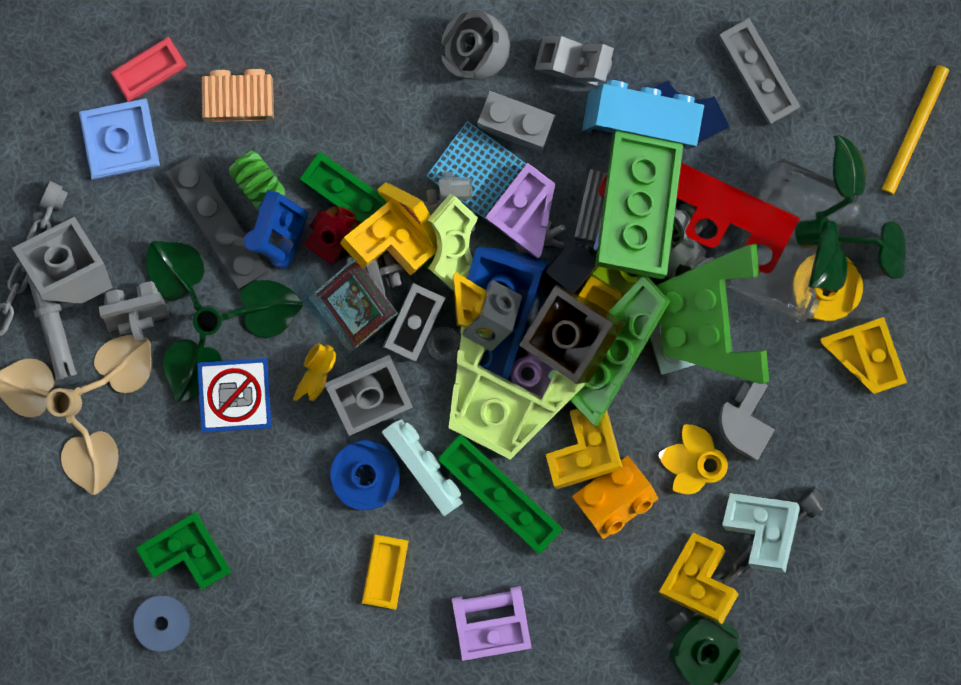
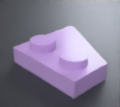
M527 163L487 214L485 220L539 260L542 255L555 183Z

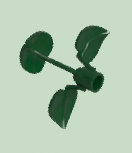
M833 136L835 140L833 181L838 193L845 198L825 211L816 212V219L799 221L795 230L796 240L801 248L817 247L808 287L834 291L840 290L844 286L847 277V258L840 249L841 243L875 244L879 246L878 264L883 273L892 279L902 278L905 274L906 240L903 230L896 222L889 221L883 224L880 239L838 236L837 224L827 218V216L852 203L854 195H862L866 184L865 163L858 148L843 136Z
M152 241L149 245L146 259L149 280L154 282L161 296L170 301L178 300L187 291L194 304V309L197 311L193 317V326L200 333L199 343L197 344L190 339L179 340L167 349L163 359L164 374L172 389L174 398L178 402L199 396L197 363L222 361L219 351L211 347H204L206 336L216 333L224 320L245 314V325L251 333L258 337L270 338L286 330L303 307L302 300L293 290L271 280L254 281L243 288L240 298L244 308L221 313L215 306H202L194 289L191 287L198 284L204 275V261L199 252L187 244L178 242Z

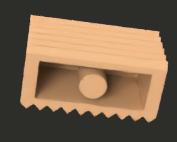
M248 69L244 71V75L237 76L231 75V72L228 70L210 71V76H202L203 120L205 122L273 121L274 97L272 76L269 74L265 75V70Z

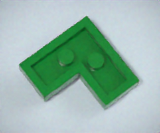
M198 512L191 514L136 547L137 552L153 578L184 561L200 589L204 590L233 572Z

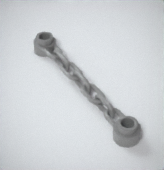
M52 181L49 182L39 205L47 209L43 218L33 223L27 240L33 238L39 224L41 230H44L45 227L46 231L52 228L48 221L53 209L60 211L68 195V192L62 190L63 186ZM20 262L14 266L7 283L8 289L11 291L6 303L0 304V311L3 309V314H7L9 311L4 326L0 330V336L6 333L14 316V309L11 304L15 295L22 293L26 289L27 280L30 279L26 274L20 288L18 282L13 285L17 272L22 266Z

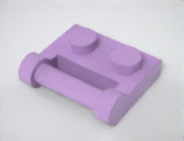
M521 586L510 587L511 591L480 597L462 599V596L452 598L462 661L532 649ZM509 605L514 607L515 615L468 624L466 622L465 613Z

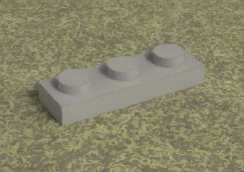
M750 18L719 34V40L769 126L800 109L798 101Z

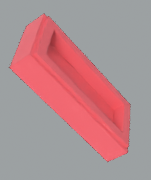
M167 37L110 73L127 101L130 102L188 66L171 39Z

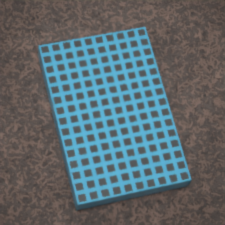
M467 121L426 177L438 186L439 179L442 178V172H453V177L472 179V199L460 201L485 220L487 214L526 166V163Z

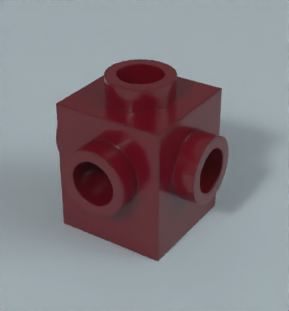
M335 205L325 212L320 210L309 226L313 231L304 246L330 265H333L342 259L346 253L350 255L340 242L361 223L356 220L357 217L352 211L344 207H337Z

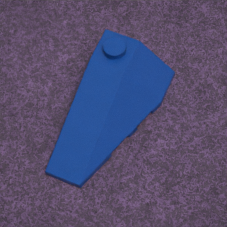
M477 247L467 279L486 291L488 284L494 280L522 296L512 332L493 351L486 349L479 363V366L509 381L513 365L521 347L519 345L525 336L549 262L541 259L538 260L535 257L518 251Z

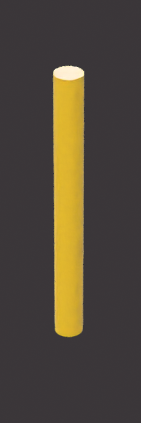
M941 65L936 66L883 184L882 191L891 195L895 194L949 73L948 68Z

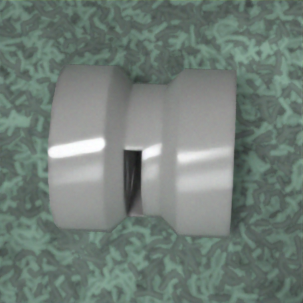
M686 202L677 206L674 215L672 244L678 245L688 238L685 230L697 207ZM702 219L696 223L695 231L697 234L706 229L708 219Z

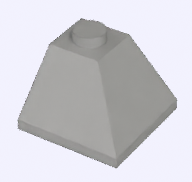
M75 217L12 248L42 300L82 304L113 288L102 259Z

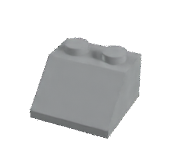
M390 355L325 383V387L349 436L413 408Z

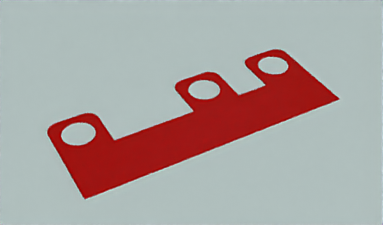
M681 163L677 198L697 207L686 227L685 233L687 237L709 248H714L719 245L729 224L736 225L751 232L745 246L762 244L770 248L772 251L771 261L764 265H758L760 272L765 274L771 273L778 263L800 217ZM607 174L598 189L599 195L602 198L605 195ZM702 219L712 220L717 225V234L711 239L699 237L695 231L696 223Z

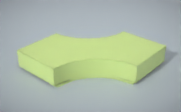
M449 194L428 218L437 238L436 254L428 269L454 291L453 274L457 272L465 278L469 274L473 261L469 239L471 230L478 217L457 197Z

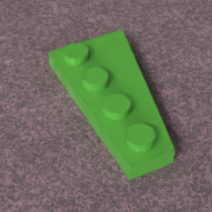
M642 276L608 311L625 324L590 382L586 383L571 399L573 404L593 425H599L670 303V300L647 276ZM553 369L547 376L552 379L556 370Z

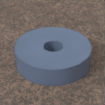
M166 595L154 596L145 600L138 607L133 619L134 633L139 642L146 648L156 652L169 651L181 645L188 636L190 616L186 607L176 598ZM165 617L167 619L168 627L165 630H159L156 627L157 618Z

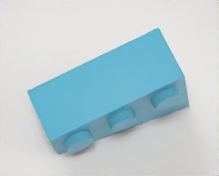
M607 80V84H602L588 93L582 132L592 133V130L595 129L614 133L618 130L681 143L684 149L697 146L704 105L694 103L695 98L692 96L674 94V98L661 96V90L649 87H641L640 91L627 89V83L617 80Z

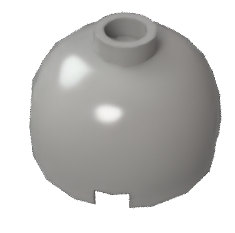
M472 9L473 11L469 13L461 12L457 14L447 25L441 44L446 45L445 56L441 55L442 62L449 72L458 77L468 80H484L497 74L504 67L509 57L511 44L509 34L500 20L479 9Z

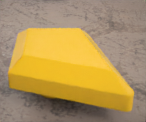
M455 272L453 274L457 326L467 328L480 315L486 290ZM487 328L477 329V331L492 334L493 332Z

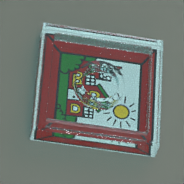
M355 259L350 261L309 297L349 354L359 348L398 315L366 269H363Z

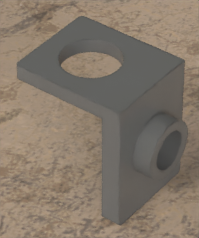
M492 280L488 284L480 315L463 331V336L493 351L512 332L522 296ZM487 328L494 332L495 337H482L476 330Z

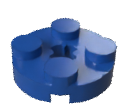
M361 440L349 444L336 455L331 466L330 479L334 492L344 504L358 510H371L382 507L393 498L400 483V469L397 459L384 445L374 441ZM364 465L370 466L371 473L376 475L373 483L368 481L369 485L367 486L361 485L360 478L355 476L357 469L360 467L363 470L362 466Z

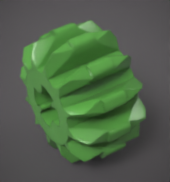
M250 151L245 155H241L229 167V174L257 210L260 203L264 200L267 190L285 195L283 185L257 152Z

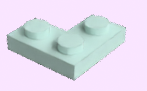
M730 493L722 526L726 531L755 535L748 563L751 568L785 573L800 507L797 502Z

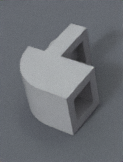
M563 36L543 37L534 70L576 83L597 86L598 82L606 81V77L611 70V58L614 48L604 44L584 45Z
M744 382L734 399L739 402V405L735 407L728 402L723 403L719 413V427L723 438L729 446L756 461L759 459L775 429L751 416L768 385L751 382L749 385Z

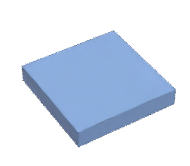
M146 98L79 112L92 180L160 167L148 100Z

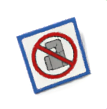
M268 358L197 363L201 433L272 428Z

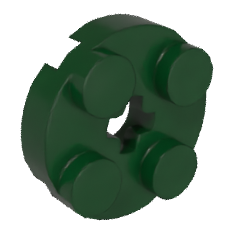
M696 615L691 618L690 622L676 636L673 647L669 652V658L674 664L677 673L690 684H721L733 675L740 662L741 651L738 650L737 642L739 637L735 629L728 623L723 622L721 625L702 615ZM711 644L709 649L712 651V655L709 658L704 656L701 659V650L704 646Z

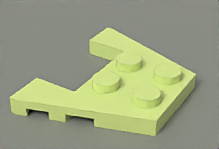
M461 327V341L457 355L458 365L453 388L449 428L511 460L586 383L576 384L558 371H555L542 398L479 366L486 348L464 337L463 331L466 328ZM477 331L480 336L485 338H492L494 334L493 332L489 334Z

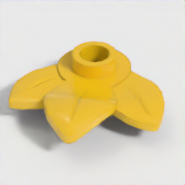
M317 343L309 351L304 361V367L308 370L297 387L293 397L294 401H298L306 393H308L310 401H315L323 392L327 374L333 368L336 361V352L333 351V347L328 344L323 346Z
M686 424L683 426V444L669 446L659 453V458L664 467L677 475L674 479L673 491L689 495L699 492L706 483H714L721 480L728 469L727 459L721 451L714 449L711 435L706 430L695 425ZM707 459H712L716 462L717 467L714 472H707L704 469L703 465Z

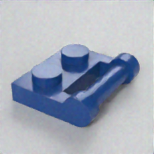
M267 190L265 198L258 208V219L254 230L248 232L244 238L245 247L254 253H262L270 258L271 263L280 269L288 268L293 262L309 213L282 194ZM271 233L282 239L280 247L269 242Z

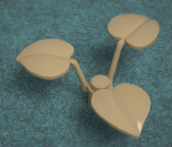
M125 335L105 343L98 350L94 359L95 369L104 377L83 387H77L75 390L63 388L52 390L55 384L54 374L46 363L38 359H23L0 370V397L11 410L24 417H37L44 414L48 409L54 416L66 417L67 422L71 423L81 432L83 437H73L64 445L61 452V463L66 475L91 495L100 493L109 484L115 474L119 455L117 445L108 433L98 431L89 436L88 430L75 419V415L79 413L82 407L81 395L110 382L111 387L115 391L120 393H132L142 388L151 372V343L146 337L143 340L136 341L133 335Z

